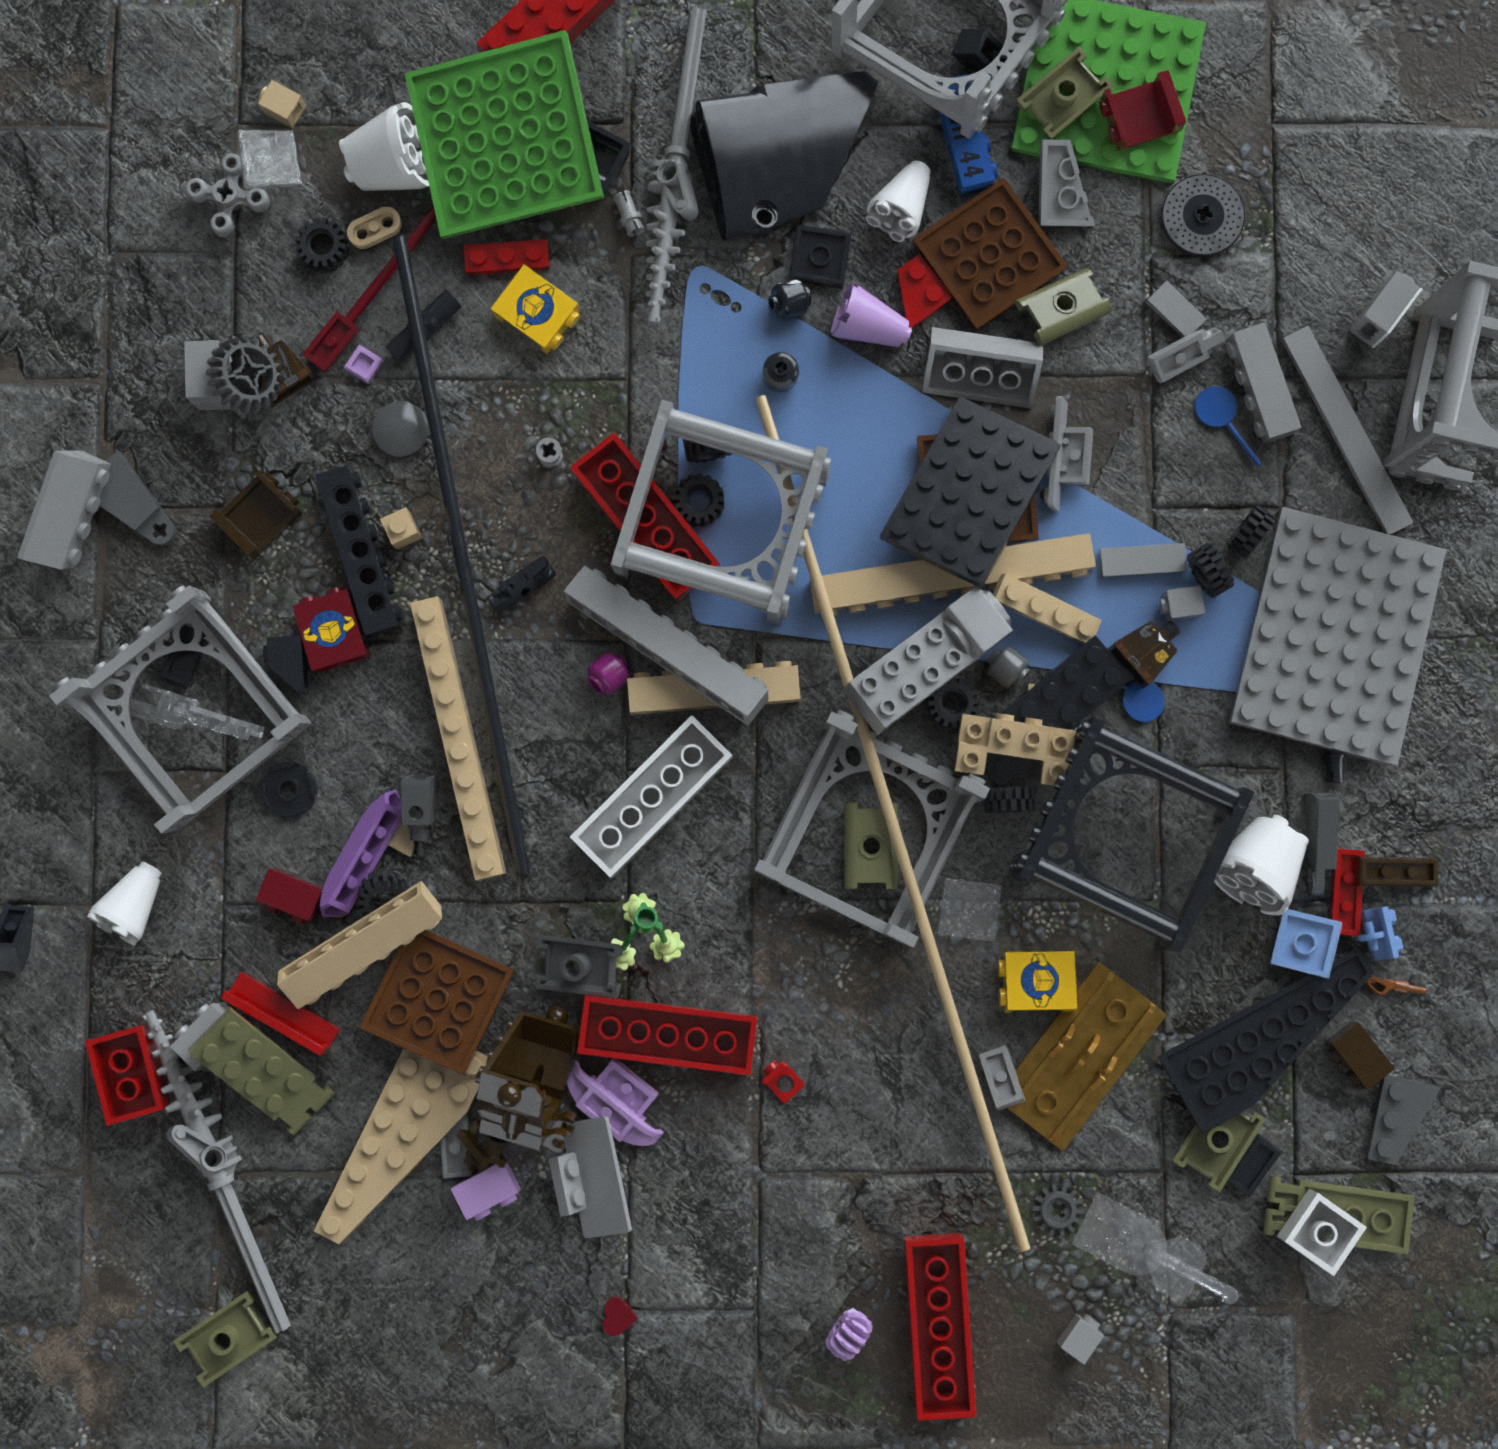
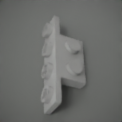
M1056 396V405L1051 407V420L1054 421L1053 432H1050L1049 438L1061 444L1060 450L1047 471V475L1050 476L1049 487H1045L1044 491L1045 503L1048 504V507L1053 512H1059L1061 485H1089L1093 429L1091 427H1066L1068 403L1063 396Z

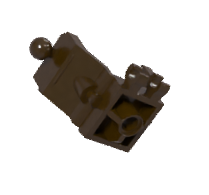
M560 1006L551 1007L547 1011L545 1018L520 1011L515 1020L509 1021L505 1036L500 1035L496 1050L489 1052L485 1067L480 1066L476 1075L475 1082L479 1084L477 1100L479 1103L478 1115H480L481 1119L480 1133L538 1151L544 1146L554 1152L562 1153L566 1143L560 1142L556 1138L564 1140L566 1136H571L575 1127L566 1124V1122L573 1124L577 1117L571 1111L559 1114L579 1039V1035L573 1026L567 1025L568 1013L564 1008Z

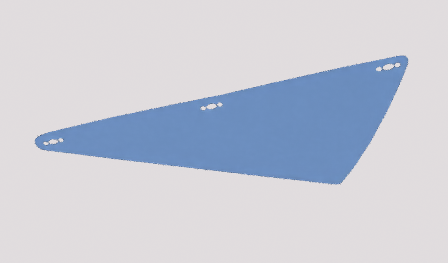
M705 266L695 267L687 281L678 410L766 436L755 398L765 395L779 440L815 451L817 445L828 448L827 457L832 459L826 487L823 486L819 503L813 501L810 512L815 513L811 529H807L821 576L922 560L881 540L880 534L919 468L917 436L938 434L951 410L799 318L780 319L775 312H771L767 300ZM704 283L709 284L711 287L708 294H703L700 291V286ZM714 290L725 292L730 297L731 303L728 306L718 305L712 300L711 292ZM734 302L741 304V310L737 313L732 312L730 308ZM778 352L790 354L795 358L799 366L797 383L793 388L785 392L771 390L763 380L764 362L770 355ZM678 438V486L683 478L684 480L688 478V475L693 474V476H696L697 473H702L703 476L710 475L714 481L717 480L724 493V509L721 512V516L714 520V523L711 525L710 523L705 524V527H701V525L694 527L688 523L689 526L717 559L721 567L744 564L759 556L773 541L781 522V499L772 478L755 462L735 454L725 456L726 458L722 459L718 458L715 461L688 462L686 460L683 440ZM774 466V471L778 474L776 466ZM1046 473L1039 486V492L1035 494L1039 537L1037 541L1090 533L1096 567L1089 571V575L1085 577L1072 578V574L1061 575V580L1048 583L1044 582V578L1033 580L1031 586L1101 619L1102 621L1096 636L1107 649L1119 639L1150 621L1154 622L1158 628H1161L1166 623L1165 615H1161L1159 609V599L1162 598V594L1167 590L1200 586V583L1198 584L1196 581V577L1191 573L1192 569L1188 566L1189 562L1187 561V572L1101 578L1099 550L1101 548L1178 543L1077 485H1061L1059 512H1053L1048 507V504L1039 496L1040 492L1045 490V487H1049L1050 476ZM798 474L790 475L794 489H797L803 483V478ZM703 490L693 491L688 497V504L694 510H704L710 503L709 495ZM784 525L782 530L787 533L791 528L788 525ZM783 539V541L787 545L788 539ZM1037 541L1007 543L1006 546L1025 544ZM776 549L772 552L771 558L780 567L781 563L778 560V554L782 555V552ZM1186 549V557L1192 551ZM804 556L796 557L794 567L799 569L794 585L788 583L786 595H790L789 610L786 619H780L778 626L767 623V614L745 603L698 589L689 594L692 614L701 624L830 641L821 614H814L809 584L810 575ZM767 562L758 564L757 571L759 576L765 581H771L774 578L772 566ZM751 570L743 571L741 577L749 576L748 581L755 582L752 578ZM1233 575L1231 576L1234 578V586L1215 598H1211L1206 594V591L1201 589L1205 614L1197 618L1172 621L1180 630V634L1170 641L1176 647L1177 653L1153 682L1236 692L1260 592ZM988 587L981 589L984 591H989ZM949 593V598L933 600L932 596L921 598L922 602L905 605V600L893 602V607L877 609V605L866 606V611L859 613H849V609L841 610L834 617L842 643L894 649L962 597L961 593ZM1003 606L1011 618L1010 624L1013 631L978 660L987 661L995 649L1001 651L1010 646L1028 659V666L1054 669L1083 644Z

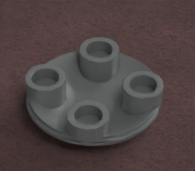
M396 401L384 406L376 414L372 425V433L376 444L385 453L396 458H402L415 453L423 446L429 436L428 422L424 413L414 404L405 401Z

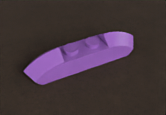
M396 790L387 792L376 799L364 812L325 881L320 900L322 917H343L349 914L358 898L359 885L361 886L362 879L368 880V874L373 872L402 821L401 797Z

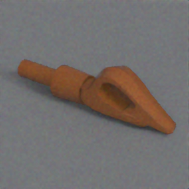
M1373 976L1365 983L1377 996H1384L1391 990L1403 994L1412 992L1425 995L1427 990L1424 987L1409 985L1408 981L1390 980ZM1376 982L1382 985L1383 989L1381 991H1378L1371 985V983Z

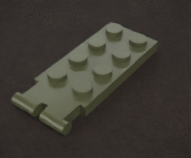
M231 1007L188 1048L191 1056L275 1121L280 1117L288 1124L286 1127L287 1131L293 1136L312 1118L307 1110L312 1108L315 1112H318L335 1094L330 1087L326 1086L322 1089L314 1083L315 1077L309 1070Z
M1270 1175L1267 1201L1277 1203L1276 1209L1266 1208L1263 1234L1274 1236L1275 1230L1281 1231L1308 1189H1311L1367 1227L1354 1247L1401 1254L1409 1253L1415 1196L1297 1179L1296 1185L1281 1183V1177Z

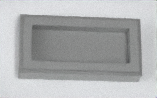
M1168 281L1146 301L1182 338L1195 332L1207 320Z

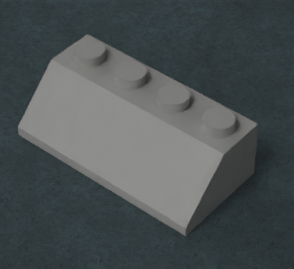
M932 327L922 392L956 398L961 396L970 400L1032 409L1043 363V345L1040 346L1037 342Z
M81 450L54 451L17 558L57 569L74 568L79 563L82 556L81 547L84 539L88 537L91 531L90 522L92 516L100 506L99 497L102 488L107 484L110 477L108 471L111 463Z

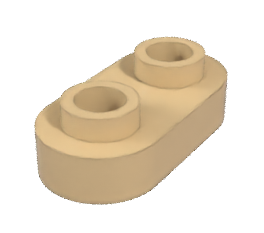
M382 207L351 222L347 229V236L354 247L367 249L395 236L402 227V221L395 209ZM387 220L393 221L390 227H384V222ZM361 232H367L365 239L358 238Z

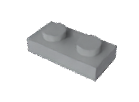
M1004 1045L979 1054L996 1109L999 1111L1025 1102L1007 1046Z

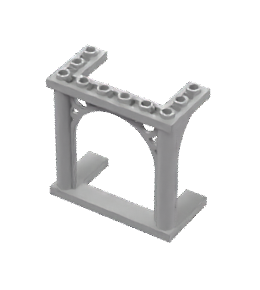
M839 0L832 9V54L840 59L845 53L959 123L961 125L960 134L970 139L975 131L980 132L988 120L986 116L991 110L996 111L1003 100L1002 95L1006 89L1011 90L1014 87L1022 67L1026 69L1030 65L1036 48L1038 46L1042 48L1045 45L1053 25L1057 27L1061 23L1066 13L1063 8L1068 0H997L1003 10L1007 24L1005 43L998 56L988 66L968 76L947 78L927 73L861 33L885 0H861L858 5L857 0ZM1011 4L1017 9L1014 12L1009 9ZM1019 17H1028L1033 21L1032 25L1026 28L1016 27L1013 22ZM1015 35L1021 36L1018 39V43L1012 40ZM1006 58L1007 60L1005 61V63H1003L1000 61V59ZM972 83L965 93V86ZM951 86H957L958 95H955V90H951L949 88Z
M1469 261L1416 309L1414 320L1419 321L1392 447L1390 454L1385 456L1382 461L1385 470L1389 471V475L1395 477H1406L1408 475L1417 477L1416 481L1420 483L1433 484V482L1444 484L1443 487L1446 489L1461 490V488L1472 483L1474 472L1447 466L1437 457L1438 455L1453 446L1461 448V452L1465 454L1479 455L1483 453L1491 455L1490 458L1492 460L1498 461V433L1481 416L1474 402L1471 388L1472 368L1479 336L1492 339L1498 337V319L1484 316L1490 288L1498 290V267ZM1442 326L1454 330L1436 411L1428 425L1423 429V405L1440 327Z
M661 400L611 561L616 577L628 581L631 570L742 602L767 614V623L778 626L780 619H786L789 610L790 595H786L788 583L792 585L795 583L799 569L794 567L797 556H803L807 543L806 540L802 539L805 529L810 530L812 527L815 513L810 511L813 501L819 503L823 486L826 487L832 459L827 457L828 448L818 445L816 451L675 410L672 402ZM672 436L747 458L762 467L772 478L781 499V522L773 541L759 556L737 566L717 567L633 543L662 447L669 449ZM775 465H778L782 469L783 465L789 467L785 469L780 475L776 474L774 471ZM798 474L803 478V483L797 489L787 490L783 487L784 480L790 475ZM802 494L801 497L795 500V507L788 505L789 497ZM795 516V520H794V521H792L791 519H788V518H790V517ZM788 525L791 530L786 533L782 530V527ZM783 539H788L787 545L785 544ZM776 549L782 552V555L778 554V560L781 563L780 567L771 558L772 552ZM761 562L769 563L774 569V578L771 581H765L759 576L757 567ZM751 570V575L755 582L748 581L749 576L741 577L743 571Z
M181 586L172 592L169 596L171 600L166 603L169 609L158 617L160 622L152 628L148 625L136 634L138 638L130 645L125 643L116 649L113 653L115 657L108 663L102 661L90 671L92 675L89 678L80 679L72 677L69 679L66 677L53 687L55 692L49 696L56 705L71 706L85 717L166 815L154 824L161 834L180 830L312 725L306 715H301L295 710L209 604L212 599L207 593L192 586L186 588ZM189 623L194 628V638L189 644H184L180 639V630L183 625ZM173 632L174 643L166 647L163 641L164 639L168 641ZM202 632H204V634L206 635V637H204L203 639H206L210 642V644L205 647H202L199 644L202 638ZM177 651L202 652L222 662L276 726L270 732L274 737L191 803L139 740L133 729L129 711L131 692L142 671L156 659ZM145 653L149 654L150 657L146 662L142 659ZM126 670L130 673V678L125 682L115 678L116 676L125 675L124 671ZM115 684L123 689L124 694L121 698L112 700L104 695V688ZM120 705L122 707L121 714L117 716L116 710L113 709L111 711L108 706Z
M838 710L837 714L831 711L824 726L826 731L763 860L759 859L754 872L895 941L914 948L919 938L912 934L917 920L906 886L888 923L786 874L791 859L826 791L837 781L848 775L870 771L858 730H856L858 724L853 722L854 717L841 710ZM870 731L882 772L894 776L908 785L917 795L925 812L927 822L926 841L913 869L925 906L974 803L984 800L990 788L984 786L985 780L973 774L957 779L953 777L954 772L941 765H938L936 769L927 764V758L914 752L912 756L901 752L902 746L890 740H887L885 744L876 739L877 734ZM850 746L857 748L861 754V762L858 766H851L846 760L845 752ZM837 757L844 767V770L840 773L833 771L838 765L835 763ZM886 760L892 762L889 767ZM896 766L902 768L901 774H896L894 772V768ZM908 771L913 772V774L907 776ZM828 776H830L832 779L826 782ZM923 779V783L933 782L934 784L929 785L926 789H921L917 786V780ZM935 789H942L947 794L946 800L939 805H932L927 801V795ZM945 809L944 815L939 814V821H935L932 817L933 811ZM933 828H937L935 834H933Z

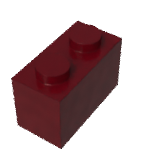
M269 868L256 901L263 903L262 908L269 912L278 914L279 910L290 914L288 919L305 924L306 920L315 921L320 909L323 887L280 870Z

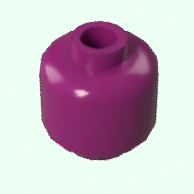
M606 652L588 667L589 676L587 681L597 693L611 695L627 682V678H629L627 670L629 664L620 654L615 656Z

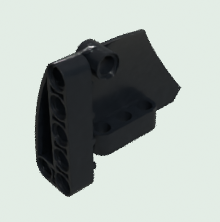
M864 70L765 84L754 88L750 93L696 101L691 112L690 130L719 233L723 241L749 236L755 239H764L773 228L824 207L878 86L879 81ZM757 219L763 220L767 225L759 223Z

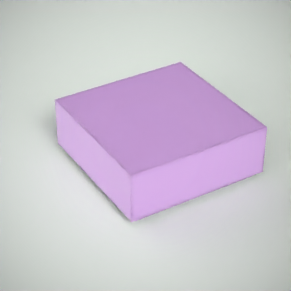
M358 345L344 369L370 384L384 360Z

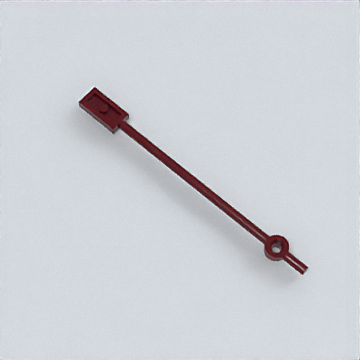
M434 205L407 238L409 254L437 220ZM395 254L345 317L336 311L302 355L324 373L330 370L361 331L354 324L355 321L398 269Z

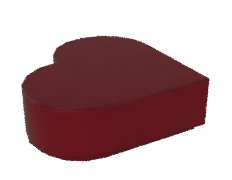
M612 1296L606 1301L604 1307L606 1317L603 1321V1329L610 1336H618L638 1320L639 1317L622 1297Z

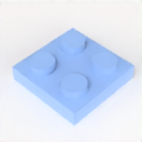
M1287 909L1282 914L1270 964L1329 979L1343 923Z

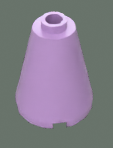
M851 283L842 297L845 300L841 307L838 306L831 327V335L841 339L899 347L901 343L906 344L912 328L908 327L909 321L859 285Z

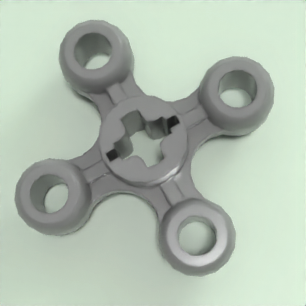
M234 153L223 157L221 167L224 171V177L214 185L206 184L199 178H193L186 184V193L193 202L203 203L206 200H212L217 204L218 211L211 218L210 226L213 232L220 237H228L233 233L234 222L232 220V213L242 205L248 206L258 213L266 211L270 205L269 196L263 189L253 188L245 191L239 187L238 179L245 172V164L242 158ZM261 198L259 202H255L256 199Z

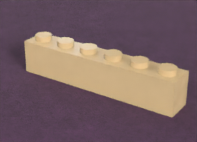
M791 661L775 662V667L763 668V663L747 664L746 669H743V673L750 678L757 677L766 684L769 699L766 704L800 702L798 665L792 666ZM667 670L662 671V676L650 677V672L634 673L633 678H627L631 715L721 708Z
M420 881L278 971L277 985L297 1009L306 1004L311 1005L328 990H335L340 987L347 978L364 972L371 963L376 960L385 959L398 946L409 944L422 931L430 930L437 926L440 920H442L441 905L424 883Z

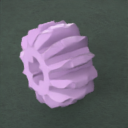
M854 1308L845 1311L842 1316H839L832 1329L828 1332L826 1347L837 1358L840 1357L844 1361L853 1359L860 1352V1349L865 1346V1342L870 1337L872 1331L871 1321L867 1319V1316L860 1311H856Z

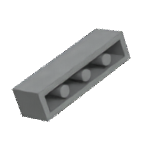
M1261 323L1233 332L1227 339L1226 349L1231 359L1234 358L1237 367L1235 369L1236 379L1239 385L1244 387L1246 393L1244 396L1245 405L1248 411L1253 413L1255 434L1258 438L1261 437L1263 444L1295 434L1302 427L1266 324Z

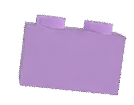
M506 1162L504 1168H499L497 1164H494L451 1188L466 1220L474 1217L476 1221L492 1213L490 1207L500 1203L501 1207H504L517 1199L515 1194L521 1190L508 1162Z

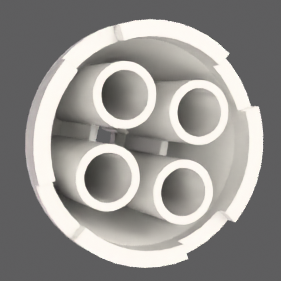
M403 102L391 106L339 141V146L344 154L347 165L344 167L345 176L350 183L355 182L361 190H410L429 187L413 109L410 104Z
M1273 815L1272 818L1258 817L1232 841L1214 883L1241 904L1245 900L1252 905L1260 906V911L1264 914L1282 915L1292 902L1309 839L1288 826L1289 822L1279 815Z

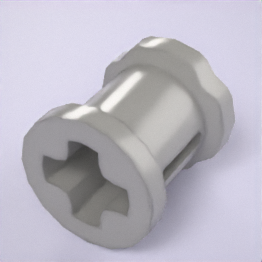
M544 438L538 442L536 454L540 459V463L548 468L558 466L563 460L559 442L553 438ZM553 448L555 455H549L546 458L544 451H550Z

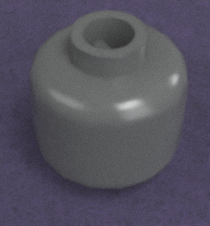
M1010 646L1001 651L995 649L987 660L990 664L988 675L1006 689L1013 686L1018 688L1030 672L1028 669V659Z

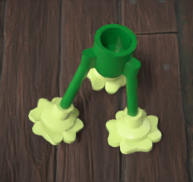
M641 893L639 896L632 894L629 901L622 906L623 910L626 911L623 916L624 919L632 923L625 940L620 941L614 938L611 941L612 944H620L622 947V955L617 957L616 968L622 971H626L628 966L635 964L634 955L636 950L630 948V942L637 932L648 934L653 930L657 931L658 934L654 935V942L650 944V949L654 952L656 960L663 958L665 963H669L674 958L681 957L680 950L685 947L684 943L680 940L678 932L672 934V931L669 929L663 930V924L657 921L658 915L653 909L656 904L655 901L648 899L644 893Z

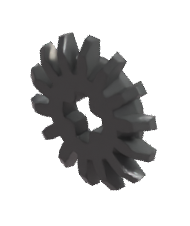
M1052 1184L1051 1193L1044 1187L1042 1191L1045 1197L1041 1198L1037 1195L1035 1197V1200L1041 1202L1040 1206H1032V1211H1040V1214L1034 1217L1035 1222L1042 1219L1044 1222L1040 1229L1043 1231L1049 1226V1235L1054 1236L1055 1229H1059L1060 1236H1065L1064 1228L1066 1227L1072 1233L1075 1229L1071 1224L1076 1222L1080 1225L1082 1222L1076 1218L1077 1214H1084L1083 1209H1077V1205L1083 1203L1082 1198L1074 1200L1073 1196L1077 1191L1073 1190L1067 1194V1185L1063 1184L1061 1191H1057L1056 1184ZM1054 1202L1059 1205L1065 1204L1066 1207L1063 1209L1065 1215L1063 1217L1051 1215L1050 1212L1053 1210L1052 1204Z

